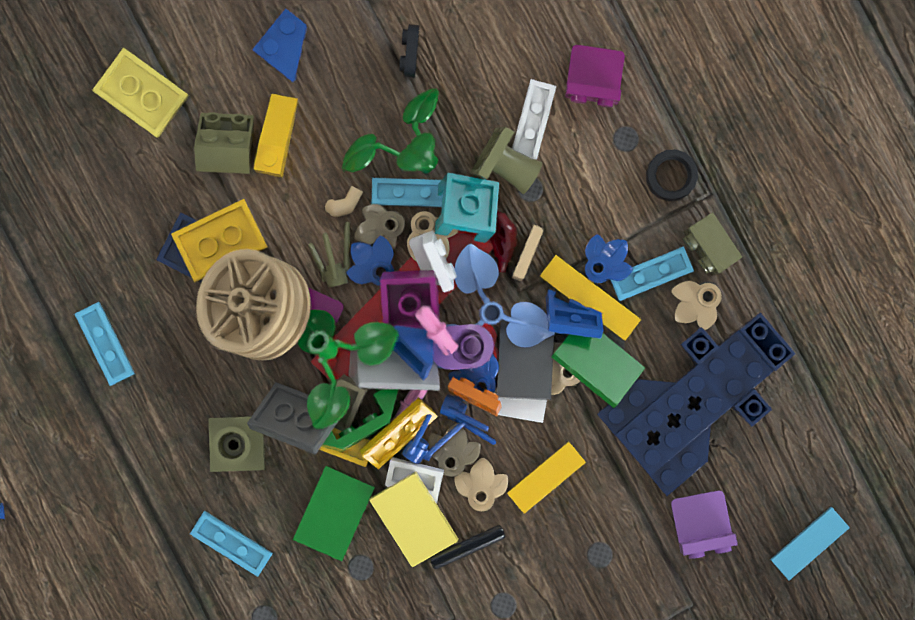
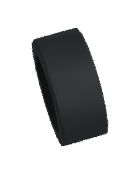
M677 149L665 150L657 154L649 163L646 171V183L650 191L656 197L665 201H678L686 197L695 188L698 180V169L693 158L686 152ZM676 160L685 166L688 178L686 184L681 189L668 191L659 185L656 179V172L662 162Z

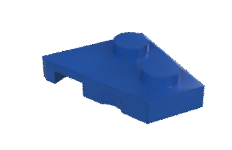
M285 8L252 50L294 83L307 25Z
M547 290L545 298L548 331L584 337H602L604 330L601 312L585 307L573 299H570L569 303L555 297V291Z

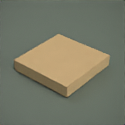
M536 225L533 226L512 276L513 279L518 281L524 279L543 233V228Z

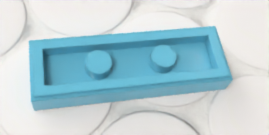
M372 178L371 204H379L381 206L442 207L443 194L438 196V184L441 180Z
M683 246L632 267V273L622 281H610L618 301H621L691 273L694 270Z
M97 302L75 313L109 385L112 386L134 375L135 372L101 303Z
M829 507L770 560L786 579L790 580L850 527L832 507Z
M207 511L202 513L190 533L193 537L257 577L273 554Z

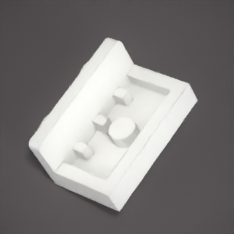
M434 231L410 239L409 245L420 270H434L438 279V285H441L443 292L454 289V279L457 278L452 263H447L444 256L446 249L442 240H437Z

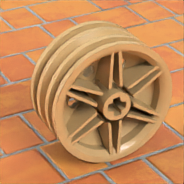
M236 250L221 257L206 273L197 296V319L204 336L217 348L253 360L274 359L291 349L304 332L310 314L309 289L301 273L292 265L256 250Z

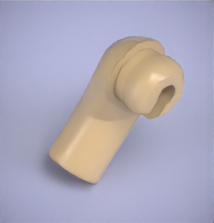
M351 186L344 199L336 201L330 199L326 202V212L334 217L352 213L363 192Z

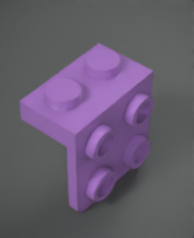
M717 490L672 500L671 507L680 553L688 555L689 559L705 556L704 551L715 550V553H725L731 551V546L738 545L736 534L731 531L725 496L722 491Z

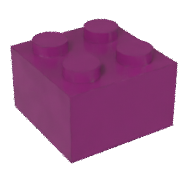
M434 270L382 273L380 284L383 323L393 327L397 325L425 329L416 318V312L423 306L429 307L440 321L438 279Z

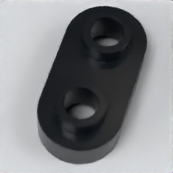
M409 24L408 29H403L402 45L407 46L406 56L401 55L399 71L404 72V77L415 78L420 25Z

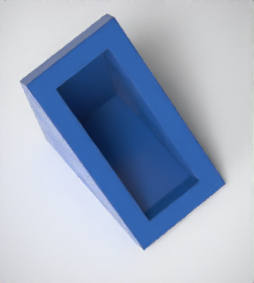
M394 326L398 331V338L393 350L422 380L426 379L433 365L434 340L427 337L426 329Z

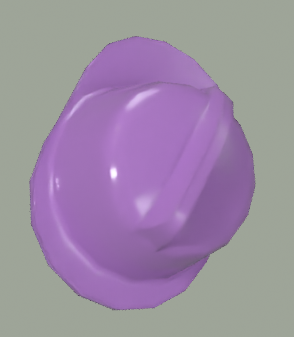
M473 324L446 327L448 333L458 344V348L452 354L447 350L449 355H443L435 342L433 344L434 362L444 369L451 370L483 366L489 361L494 348L492 336L487 329Z

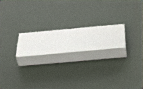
M530 80L512 149L536 160L556 90L555 85Z

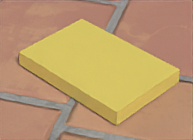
M124 47L92 90L157 138H159L189 97L186 92Z
M416 471L374 495L369 500L412 567L458 542L459 538Z

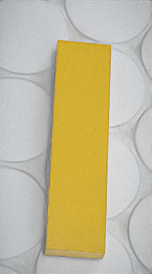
M557 255L554 256L539 276L568 299H573L585 307L601 312L603 325L624 341H626L641 321L638 316Z

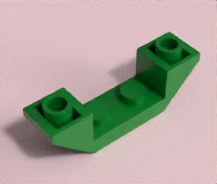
M375 388L377 393L373 394V399L382 415L378 416L377 413H374L362 420L364 425L354 429L351 426L339 433L341 438L338 440L331 431L321 447L343 452L385 428L390 423L399 389Z

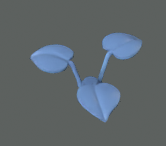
M468 244L461 251L454 267L457 278L454 279L455 283L463 293L469 294L477 290L484 302L479 309L480 320L475 325L482 326L484 323L495 324L501 319L508 321L506 334L510 341L519 347L537 345L555 334V332L548 331L547 314L533 303H516L511 308V317L503 314L502 307L498 303L490 302L482 288L492 287L497 281L499 270L495 260L473 244ZM448 324V325H446V327H448V326H458V325H456V324Z

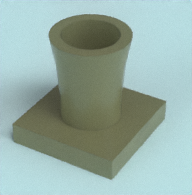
M507 127L495 128L469 174L475 178L488 179L493 171L512 184L522 194H525L538 176L542 162L507 146L514 134L512 130Z
M251 417L209 418L210 472L265 470L264 434L249 429L247 422ZM231 440L238 442L239 446L236 450L230 448L229 442Z

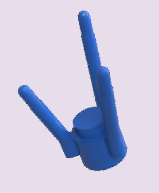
M448 394L444 399L440 414L447 416V419L457 423L465 421L466 424L463 427L495 445L496 440L478 429L488 431L489 427L465 415L467 404L463 403L465 400Z
M427 414L416 436L406 444L407 446L402 454L416 464H420L423 459L429 461L432 455L452 438L466 422L461 421L434 446L428 449L429 443L422 438L432 418L431 414Z

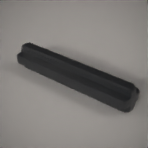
M497 525L438 552L430 557L433 568L439 569L505 538L501 525Z

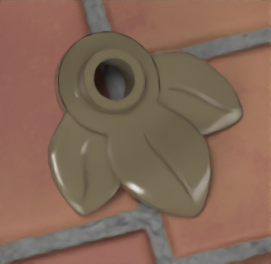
M371 204L362 208L366 221L358 226L355 238L360 242L373 244L379 236H383L389 241L394 250L397 246V236L401 235L405 229L404 217L397 211H387L379 204ZM390 219L395 222L394 229H390L387 225Z
M457 423V424L451 426V427L446 431V433L444 434V436H445L451 429H453L456 425H458L459 423ZM462 427L432 457L438 461V467L444 470V475L455 477L463 472L465 465L474 463L477 460L481 444L478 442H468L466 431ZM431 433L428 439V449L443 437ZM454 458L455 466L448 468L447 461Z

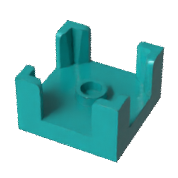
M447 173L438 184V196L443 194L442 212L435 222L434 233L447 236L453 229L478 233L474 237V241L486 243L496 231L499 182Z

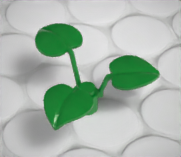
M433 88L424 91L407 104L403 112V121L406 124L412 123V128L416 134V137L407 145V148L400 153L386 145L376 143L377 137L374 134L361 136L347 150L343 160L342 171L356 172L365 168L374 158L376 149H382L398 157L397 166L402 170H420L424 174L431 172L438 164V157L433 153L435 139L430 133L421 134L418 124L427 121L433 114L437 105L439 90Z
M310 310L307 325L297 344L304 352L315 353L319 356V362L322 363L331 381V385L327 383L317 385L308 396L307 409L314 428H325L339 421L346 413L350 403L349 391L345 387H336L337 381L327 360L334 358L338 353V348L341 347L352 351L358 350V359L366 365H378L390 356L398 338L397 329L381 322L365 324L355 333L357 345H350L332 339L336 324L331 314L324 310Z

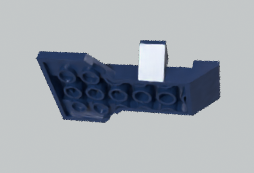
M761 312L734 331L719 345L700 327L681 344L695 365L676 382L637 379L615 408L608 404L597 413L598 417L666 496L708 462L711 424L726 411L732 408L748 425L753 427L772 410L753 388L773 371L779 369L796 353ZM690 396L699 398L700 401L697 403L699 408L697 410L695 408L690 410L687 407L690 403L688 400ZM669 414L673 416L677 414L679 416L677 420L679 425L677 427H674V425L669 427L667 425L669 422L667 416ZM649 431L652 433L658 432L657 444H647L646 441L649 438L647 433Z

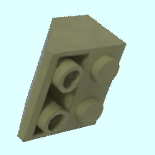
M201 113L194 144L196 171L250 174L253 155L254 115Z
M713 212L683 231L685 235L683 238L684 243L691 252L696 251L700 257L698 264L705 274L717 275L742 258V255Z

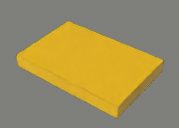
M245 199L171 234L195 283L204 279L213 264L230 252L241 249H251L260 252L268 248Z

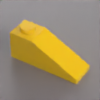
M271 94L254 164V170L257 173L283 177L298 103L297 98Z

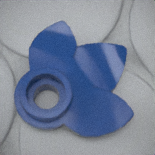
M600 235L593 236L585 249L588 259L585 266L587 278L594 283H603L608 279L613 281L626 279L633 271V268L624 262L628 252L627 241L616 239L605 243ZM600 265L603 267V271L596 273L593 268Z
M379 236L373 246L363 242L352 243L351 256L356 265L348 269L346 272L348 277L358 284L372 282L375 285L381 286V276L376 274V269L383 267L386 272H394V267L391 264L394 252L389 241L385 237Z
M492 354L489 361L483 366L458 369L450 372L448 377L450 381L452 377L458 380L461 377L474 383V388L481 392H484L485 389L479 386V382H483L486 384V390L494 393L497 388L495 376L499 371V364Z

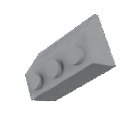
M351 350L349 376L359 388L439 390L440 388L438 366L434 360L428 377L422 380L394 350H392L390 356L384 362L374 366L362 363L358 359V350Z

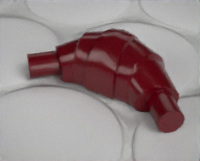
M497 210L496 231L490 238V242L494 248L495 256L498 258V270L504 273L508 263L512 260L517 246V228L505 213Z

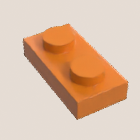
M452 377L448 385L449 393L495 416L498 415L502 408L498 395L486 389L484 392L475 389V384L461 377L458 380Z

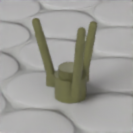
M345 222L343 268L341 263L335 264L327 233L322 235L329 265L325 266L326 270L313 243L308 244L321 273L322 282L326 281L327 288L348 283L346 272L350 269L349 222Z

